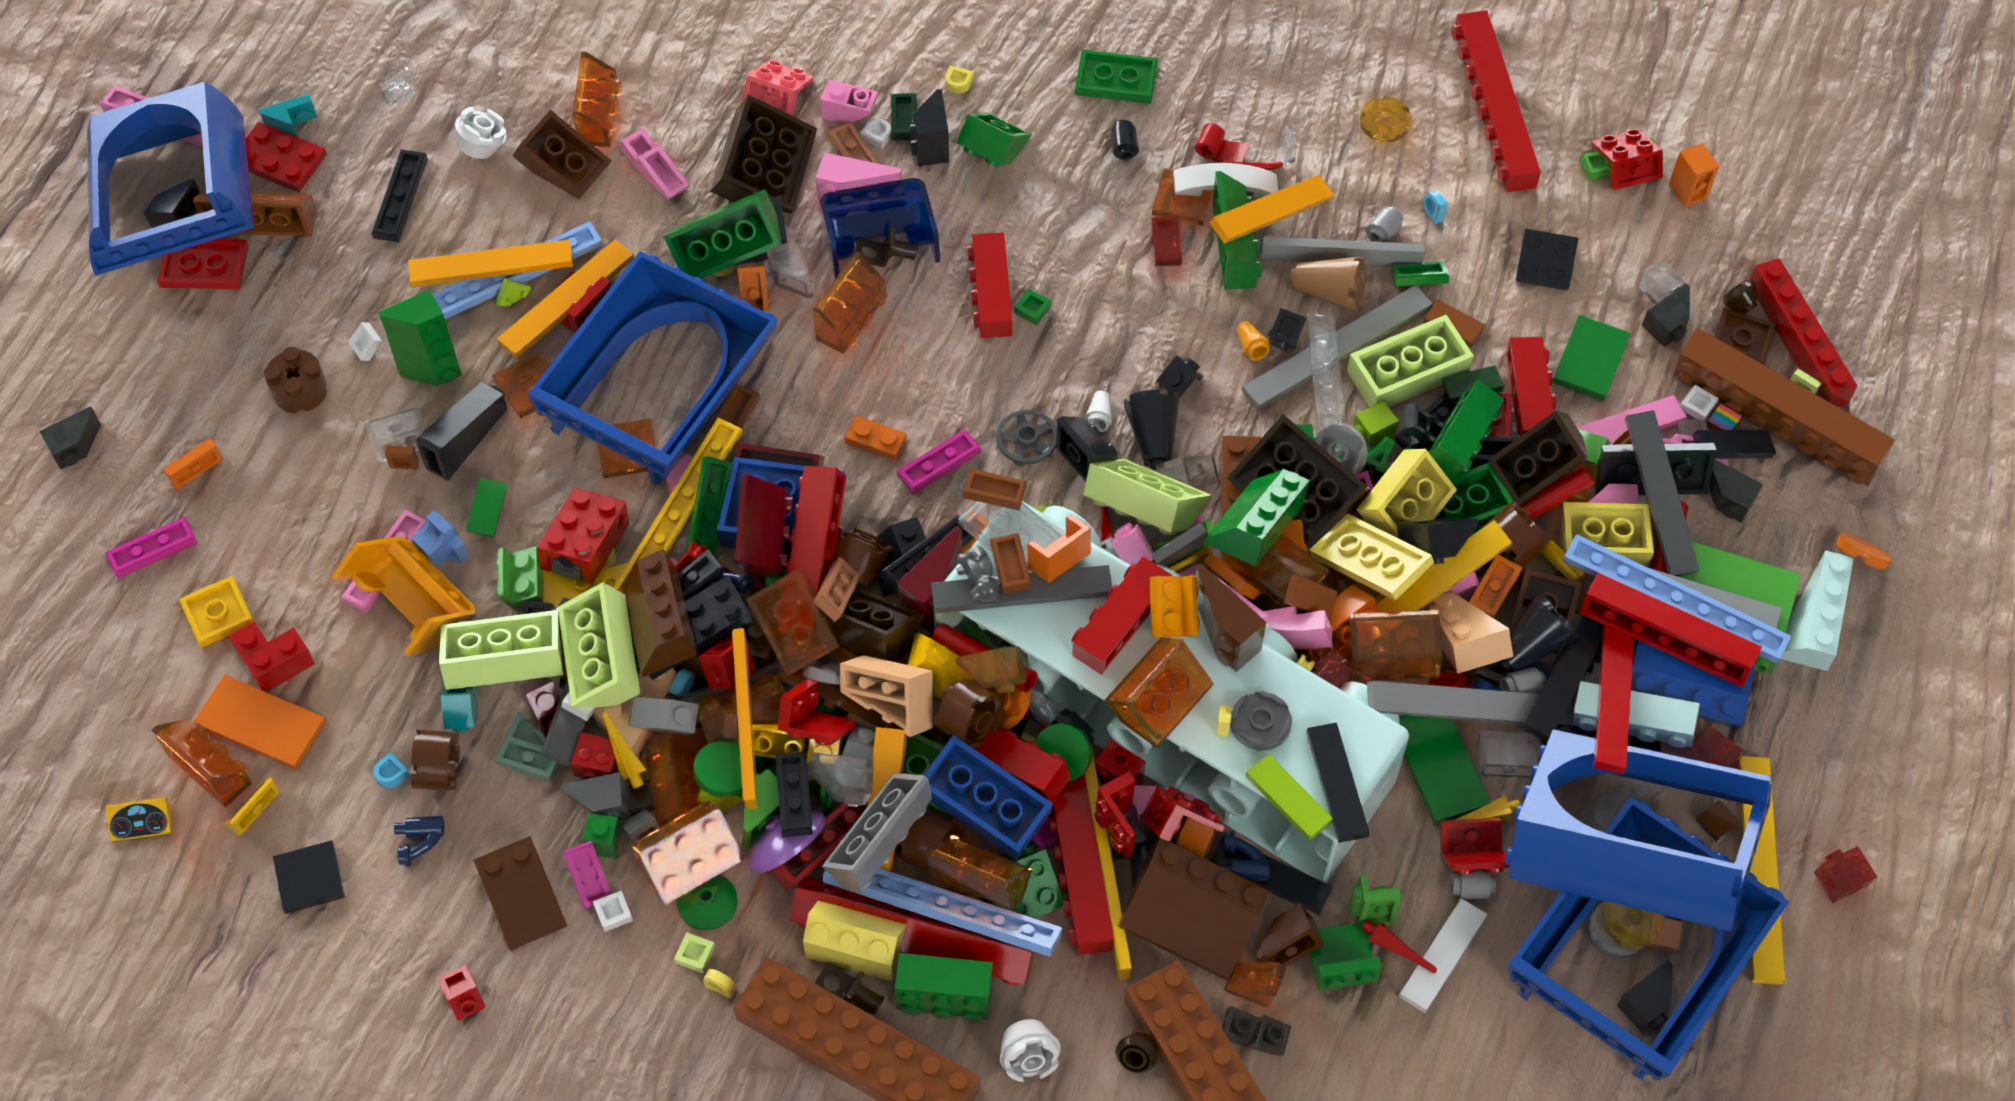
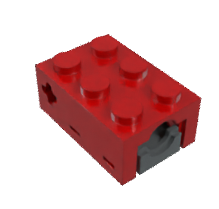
M574 487L537 546L541 570L548 572L552 570L555 574L579 581L583 579L586 583L594 584L609 559L613 548L615 549L629 525L626 501Z

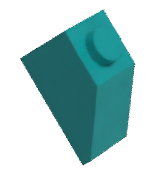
M479 686L446 690L444 687L441 694L444 729H452L454 732H465L470 730V728H474L478 718Z

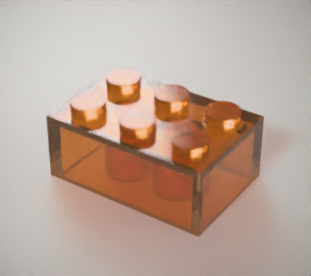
M764 674L757 677L755 682L750 683L752 724H778L781 696L786 691L781 680L776 678L777 674ZM736 688L727 689L728 691L717 695L716 693H709L700 697L699 701L694 702L699 704L698 716L708 744L718 741L739 743Z
M710 800L630 845L653 891L665 905L744 860L720 809Z

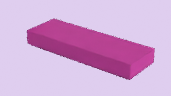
M964 429L897 470V476L914 495L981 454V447Z
M182 517L107 551L105 554L116 577L119 579L198 542L186 517Z

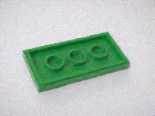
M1410 715L1399 716L1400 725L1405 727L1409 733L1404 758L1434 825H1438L1439 821L1457 819L1490 804V800L1452 719Z

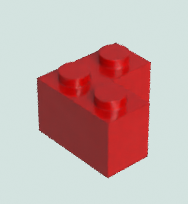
M255 622L228 636L237 654L259 688L264 692L274 689L315 665L308 648L294 627L267 642Z

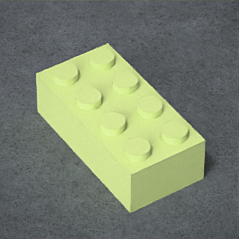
M1444 315L1350 354L1347 373L1369 407L1383 400L1388 407H1391L1441 386L1442 378L1469 372L1474 356L1448 316Z

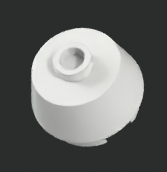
M474 107L463 110L461 116L455 122L459 149L473 158L486 159L491 157L505 143L507 138L506 130L503 126V118L487 109L486 113L474 111Z
M1034 1019L1018 1021L1009 1026L1003 1034L1000 1064L1007 1071L1008 1076L1016 1081L1024 1082L1023 1077L1037 1074L1042 1079L1051 1074L1059 1065L1057 1058L1061 1049L1060 1042L1041 1021Z

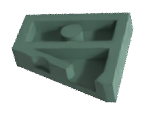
M518 712L495 758L496 765L551 783L560 763L541 754L545 736L530 724L523 713Z

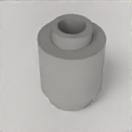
M1386 207L1380 210L1366 228L1369 239L1372 242H1389L1402 226L1403 216L1401 212L1394 207Z
M1536 667L1508 673L1506 677L1501 678L1500 688L1501 691L1540 694L1546 683V678L1542 671H1539Z
M1485 869L1473 870L1471 874L1451 872V895L1458 896L1459 899H1489L1490 893L1495 894V875H1490Z

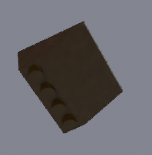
M748 94L735 111L710 192L731 202H736L765 189L769 198L781 196L783 212L792 213L817 128Z
M1284 414L1227 477L1242 492L1252 480L1282 469L1297 473L1299 476L1308 479L1309 484L1303 507L1293 518V520L1300 519L1303 523L1304 543L1308 549H1311L1347 513L1352 515L1371 492L1365 483Z

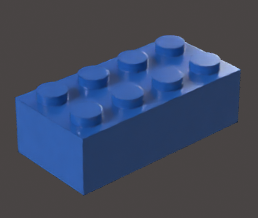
M954 735L923 775L929 779L932 803L1016 861L1051 814L1053 803Z

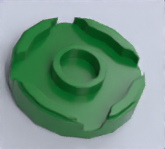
M1063 722L1050 725L1039 733L1034 742L1044 752L1050 755L1051 753H1056L1066 761V767L1071 775L1068 782L1084 775L1091 764L1092 746L1089 744L1085 732L1074 724Z
M718 741L709 743L700 749L695 757L693 771L695 774L694 778L699 787L704 792L715 797H723V795H731L730 797L742 793L740 746L733 742Z

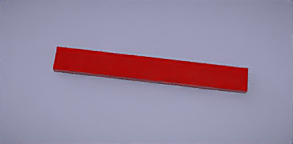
M1603 625L1593 768L1624 775L1627 765L1634 638Z

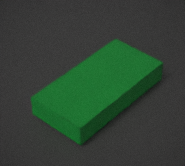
M1443 261L1391 265V276L1396 287L1449 283V273Z

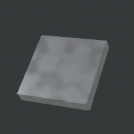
M1198 523L1153 552L1152 557L1157 564L1169 567L1203 545L1204 538L1208 535L1209 531L1201 523Z

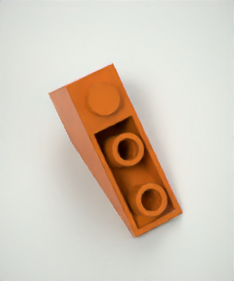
M1352 584L1336 597L1331 619L1329 620L1332 628V647L1306 649L1310 660L1315 662L1313 667L1316 670L1382 619L1373 596Z

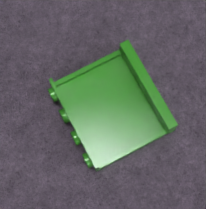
M1692 541L1700 570L1697 573L1678 577L1781 607L1777 629L1786 633L1801 574ZM1758 655L1754 671L1772 674L1777 664Z

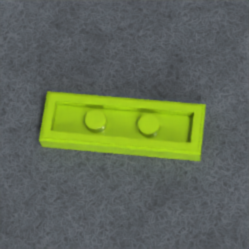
M1270 754L1246 772V777L1308 841H1311L1332 823L1333 818Z

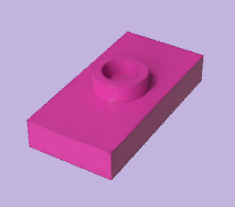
M592 841L563 851L584 909L594 906L593 901L612 894Z

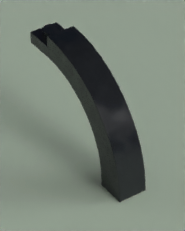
M1415 402L1405 406L1403 424L1404 430L1411 434V446L1415 449H1426L1429 451L1445 424L1432 417ZM1487 436L1482 442H1479L1483 445L1475 457L1470 458V461L1473 463L1468 470L1489 463L1488 460L1520 436Z

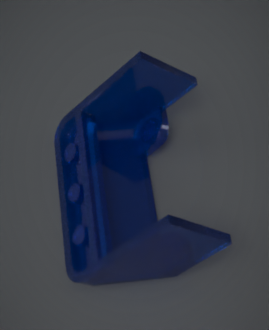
M908 178L829 192L822 196L820 200L821 212L835 281L841 280L838 260L847 259L853 255L855 251L854 242L858 238L872 239L887 236L891 226L896 227L895 234L905 233L910 243H917L918 246L930 244L935 263L941 262L939 233L926 185L922 180Z

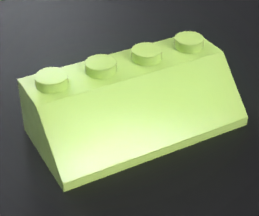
M1124 458L1090 463L1083 493L1084 496L1093 499L1094 504L1105 507L1110 506L1115 509V513L1123 516H1133L1137 518L1138 523L1156 526L1159 528V532L1167 535H1175L1176 532L1188 530L1211 501L1212 495Z
M602 582L560 605L558 613L572 707L576 709L618 706L641 694L625 594Z
M558 610L441 625L439 665L445 689L492 685L564 675L563 647Z

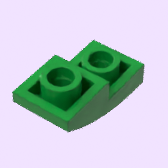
M483 478L479 479L468 518L467 532L495 537L500 512L503 509L507 483Z

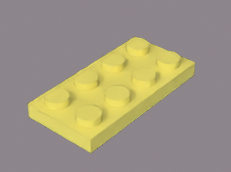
M1348 513L1309 549L1313 559L1393 600L1401 596L1434 563L1431 554Z

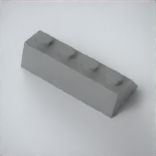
M893 773L828 857L822 867L845 890L861 893L862 890L866 889L872 883L873 876L877 870L889 861L891 852L896 845L907 837L909 828L915 820L924 815L927 809L926 806L932 800L929 779L923 775Z

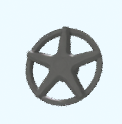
M1016 411L1002 420L996 432L998 448L1004 456L1015 464H1033L1051 457L1056 448L1057 428L1049 417L1038 411ZM1024 414L1039 416L1047 422L1035 427L1028 424ZM1016 416L1019 427L1017 431L1002 432L1004 425ZM1052 428L1053 442L1050 447H1047L1039 440V436ZM1002 440L1018 443L1015 455L1011 454L1004 447ZM1029 447H1033L1043 453L1037 457L1023 458Z

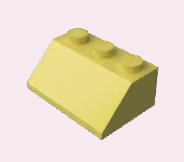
M1426 449L1403 450L1356 510L1366 523L1398 538L1397 524L1434 520L1457 489Z
M1563 502L1560 548L1565 553L1575 535L1578 534L1647 568L1649 567L1654 554L1649 504Z
M818 900L808 913L803 938L805 958L822 963H831L834 966L858 973L863 971L865 975L893 982L906 924Z

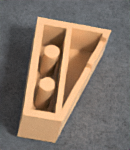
M1454 592L1444 593L1426 606L1429 628L1457 674L1513 657L1509 628Z
M864 655L840 663L841 693L867 710L874 709L883 715L882 719L887 723L894 722L903 728V733L909 737L933 728L932 670Z
M672 668L652 680L649 675L643 677L641 672H639L638 681L641 694L635 697L676 698L668 690L678 673ZM633 698L618 706L597 707L593 712L597 726L609 737L602 718V713L607 712L625 742L639 759L641 750L647 741L650 742L654 731L629 727Z

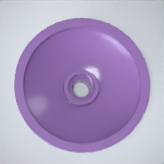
M811 810L813 835L782 837L781 818L779 815L770 818L764 824L765 829L758 835L749 853L748 867L756 874L763 873L790 860L818 836L826 823V817L821 811Z

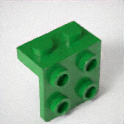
M1028 844L1017 861L1004 854L990 859V865L983 867L985 876L993 882L999 901L1004 909L1031 918H1037L1063 906L1064 898L1046 849L1038 845Z
M1363 923L1318 929L1325 945L1309 953L1317 990H1334L1356 984L1368 985L1378 981L1382 969L1380 958L1373 957L1371 945L1368 941L1369 936L1361 930L1364 925Z

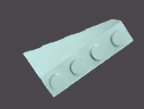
M1829 551L1824 552L1789 619L1786 634L1790 635L1791 638L1780 659L1828 671L1837 654L1854 558Z
M1580 681L1574 709L1573 725H1578L1581 729L1587 731L1596 729L1599 684ZM1631 691L1628 735L1638 737L1645 742H1654L1656 740L1667 742L1669 745L1677 748L1692 747L1700 703Z

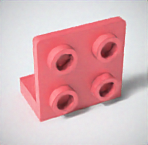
M769 60L747 75L743 100L749 94L793 116L797 93L813 82V76L806 74V71L803 69H791L783 66L779 61Z

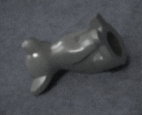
M975 546L968 549L964 554H959L956 558V563L961 564V566L956 568V572L958 575H966L970 584L974 586L970 592V597L973 600L980 599L982 602L992 601L997 608L1000 607L1001 601L998 586L1001 584V580L996 575H993V565L988 553L983 547Z

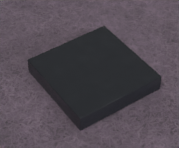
M332 840L273 856L282 907L285 914L345 898L335 845Z

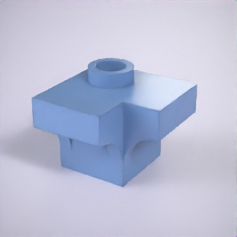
M435 510L426 516L424 526L411 537L412 543L436 567L448 560H454L461 564L469 557L465 543L458 537L459 534L456 529Z

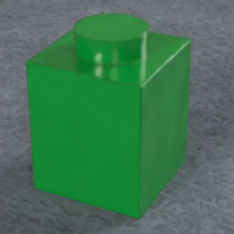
M588 814L582 842L592 841L597 857L617 859L622 834L618 817Z

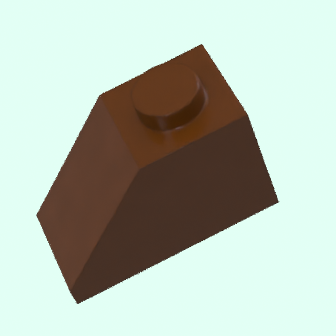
M1301 903L1274 918L1257 952L1258 959L1272 975L1325 945L1314 919Z

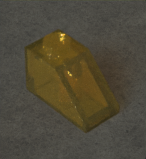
M1002 647L956 658V664L984 688H997V693L1015 691V685L1026 683L1020 647Z

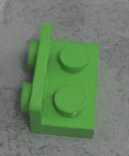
M537 546L515 553L509 552L504 547L499 548L498 560L496 561L498 571L496 592L499 599L512 609L523 607V601H543V570H541Z
M1359 875L1357 886H1353L1354 899H1350L1351 916L1357 917L1358 923L1365 924L1369 920L1377 926L1382 922L1385 925H1394L1401 902L1400 889L1379 886L1369 890L1366 875Z

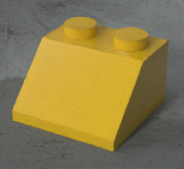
M920 633L914 636L908 665L932 670L933 695L943 700L942 692L948 684L956 685L964 679L975 681L978 667L929 637Z

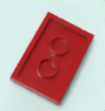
M258 122L246 137L248 172L296 192L301 191L327 155L325 148L261 122Z
M215 239L163 255L157 280L159 287L240 290L249 247L247 240Z

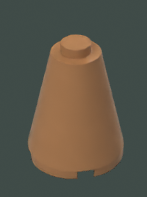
M1351 257L1298 263L1296 268L1291 269L1290 284H1293L1294 289L1345 309L1357 311L1356 307H1360L1365 292L1366 279H1362L1361 271H1367L1366 260L1364 257Z

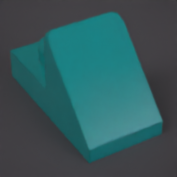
M309 94L259 109L264 124L296 136L293 125L317 118Z

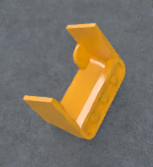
M403 537L355 543L331 576L334 581L352 578L356 586L367 593L381 591L413 624L415 628L410 633L412 641L404 651L407 656L435 650L440 645L441 625L458 623L462 619L464 622H468L476 612L474 605L411 541Z

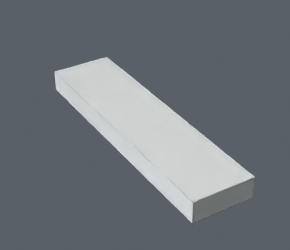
M1461 898L1423 957L1437 968V972L1431 973L1418 965L1400 992L1399 998L1426 1013L1488 914Z

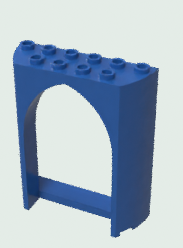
M202 82L90 116L87 128L89 255L95 276L253 228L244 117L234 103L221 91L206 82ZM202 133L206 195L213 210L110 241L109 176L115 161L127 155Z
M639 251L533 386L528 396L540 416L545 415L552 423L550 429L553 433L559 435L566 426L648 468L650 482L654 485H659L662 480L667 478L772 337L777 328L778 319L770 312H763L745 300H738L730 296L728 292L721 288L716 289L708 285L699 277L694 278L684 273L677 266H670L654 255H647ZM693 321L708 323L719 337L722 344V358L715 378L661 451L579 409L623 351L647 332L667 324Z
M1552 730L1547 745L1542 744L1540 748L1539 765L1534 764L1530 778L1532 783L1525 786L1522 799L1524 804L1518 805L1514 822L1517 824L1513 848H1508L1505 865L1510 866L1509 879L1732 931L1770 807L1771 777L1632 746L1627 748V765L1624 775L1593 768L1595 738ZM1597 774H1613L1753 806L1736 861L1731 863L1617 837L1595 830L1567 813L1554 798L1552 792L1560 786L1582 777Z
M1631 796L1604 832L1617 837L1731 862L1724 854L1714 852L1706 847L1704 842L1697 836L1688 835L1680 830L1673 820L1667 817L1662 818L1653 812L1647 803L1635 800ZM1749 873L1732 931L1712 927L1711 951L1704 970L1650 1047L1546 976L1549 969L1600 900L1561 891L1509 962L1508 971L1510 979L1513 982L1519 983L1521 989L1518 993L1523 999L1527 1001L1531 994L1534 993L1637 1066L1632 1075L1638 1079H1643L1645 1075H1651L1654 1080H1661L1670 1075L1789 901L1784 898L1780 891L1772 887L1768 888L1757 881V877L1753 873Z

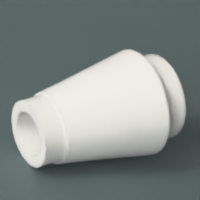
M1097 391L1094 394L1085 416L1086 421L1090 425L1094 424L1099 432L1106 431L1112 424L1110 395L1105 391Z

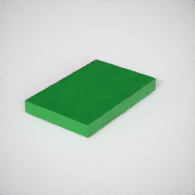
M1082 49L1075 95L1151 104L1158 58Z
M1579 315L1552 383L1605 401L1631 333Z

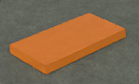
M225 674L193 721L195 727L297 770L327 722L325 717Z

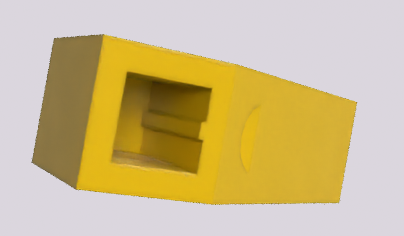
M752 724L754 755L776 758V754L806 752L807 764L837 768L843 752L844 736L832 745H820L810 738L791 737L788 735V732L777 730L778 724Z

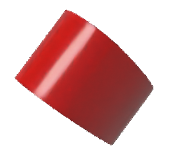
M1207 123L1203 126L1194 147L1196 153L1207 159L1222 163L1223 161L1243 162L1250 143L1224 140V130L1216 124Z

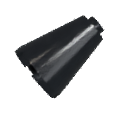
M1160 389L1133 393L1129 395L1130 401L1124 399V408L1144 464L1150 466L1151 469H1163L1172 461L1179 407L1178 393L1168 390V395L1160 394Z
M1540 593L1533 599L1510 632L1513 657L1499 662L1508 672L1512 668L1515 671L1522 670L1573 642L1579 634Z

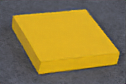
M233 575L179 599L201 648L224 639L254 622Z

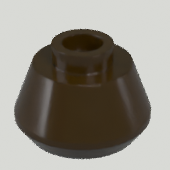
M1747 279L1732 288L1723 296V304L1735 312L1742 311L1744 314L1754 309L1758 305L1756 300L1759 298L1755 282Z
M1133 1032L1118 1042L1115 1049L1118 1062L1131 1072H1147L1155 1066L1157 1061L1155 1043L1148 1034L1143 1032Z

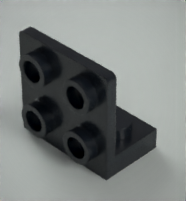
M1525 228L1521 239L1522 247L1516 273V282L1567 291L1570 287L1579 238Z

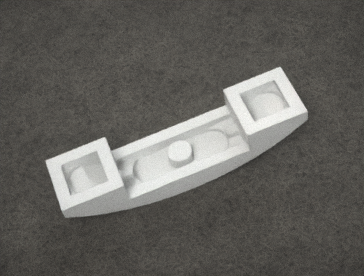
M1208 163L1179 168L1173 172L1175 195L1201 196L1203 190H1213L1215 171H1222L1244 184L1246 192H1252V198H1262L1278 191L1277 174L1250 165Z

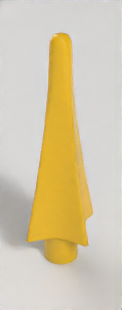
M603 712L602 718L613 747L619 773L625 780L629 779L633 789L644 784L639 773L646 769L625 742L609 714Z
M1505 795L1484 807L1454 820L1500 818L1502 822L1511 821V814L1516 812L1517 806L1521 805L1519 799L1508 802Z

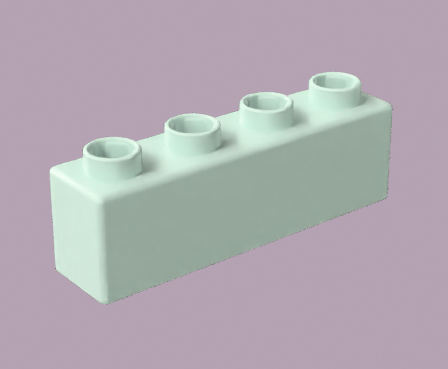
M1023 501L1020 511L1003 507L972 546L983 547L991 559L993 575L998 576L990 547V538L1019 533L1028 567L1027 545L1032 541L1042 548L1052 544L1066 534L1065 518L1071 514L1091 528V554L1070 569L1109 565L1113 587L1115 584L1120 585L1124 580L1126 570L1130 566V564L1101 548L1100 538L1094 528L1075 512L1065 507L1051 506L1042 513ZM958 564L945 581L968 579L966 575H958L956 568L961 566V564ZM1156 564L1168 573L1172 574V576H1180L1172 569H1169L1160 564ZM1106 597L934 614L935 629L940 624L945 623L964 633L962 630L970 622L990 638L998 652L1036 671L1037 681L1031 691L1041 696V702L1060 712L1065 708H1068L1071 712L1075 711L1095 730L1092 735L1095 738L1093 744L1104 750L1111 740L1146 761L1145 776L1165 788L1171 786L1179 791L1193 794L1195 798L1209 804V809L1218 813L1220 818L1224 819L1223 824L1299 871L1324 883H1327L1356 840L1338 843L1333 823H1331L1311 841H1308L1246 777V772L1270 754L1330 815L1306 730L1309 727L1337 722L1367 823L1397 780L1409 739L1408 730L1400 725L1399 715L1379 713L1369 707L1367 685L1350 681L1342 683L1337 688L1296 663L1298 661L1297 654L1291 644L1283 636L1267 626L1265 627L1262 650L1235 672L1230 666H1224L1217 659L1199 610L1200 624L1198 636L1151 637L1150 614L1101 675L1072 656L1073 643L1071 639L1080 627L1085 628L1089 623L1092 611L1097 606L1102 607L1107 601ZM1264 691L1277 695L1285 701L1292 716L1289 736L1281 745L1272 750L1258 751L1246 747L1233 734L1231 724L1227 737L1216 736L1220 705L1231 706L1230 708L1233 711L1234 705L1241 697L1255 694V692Z

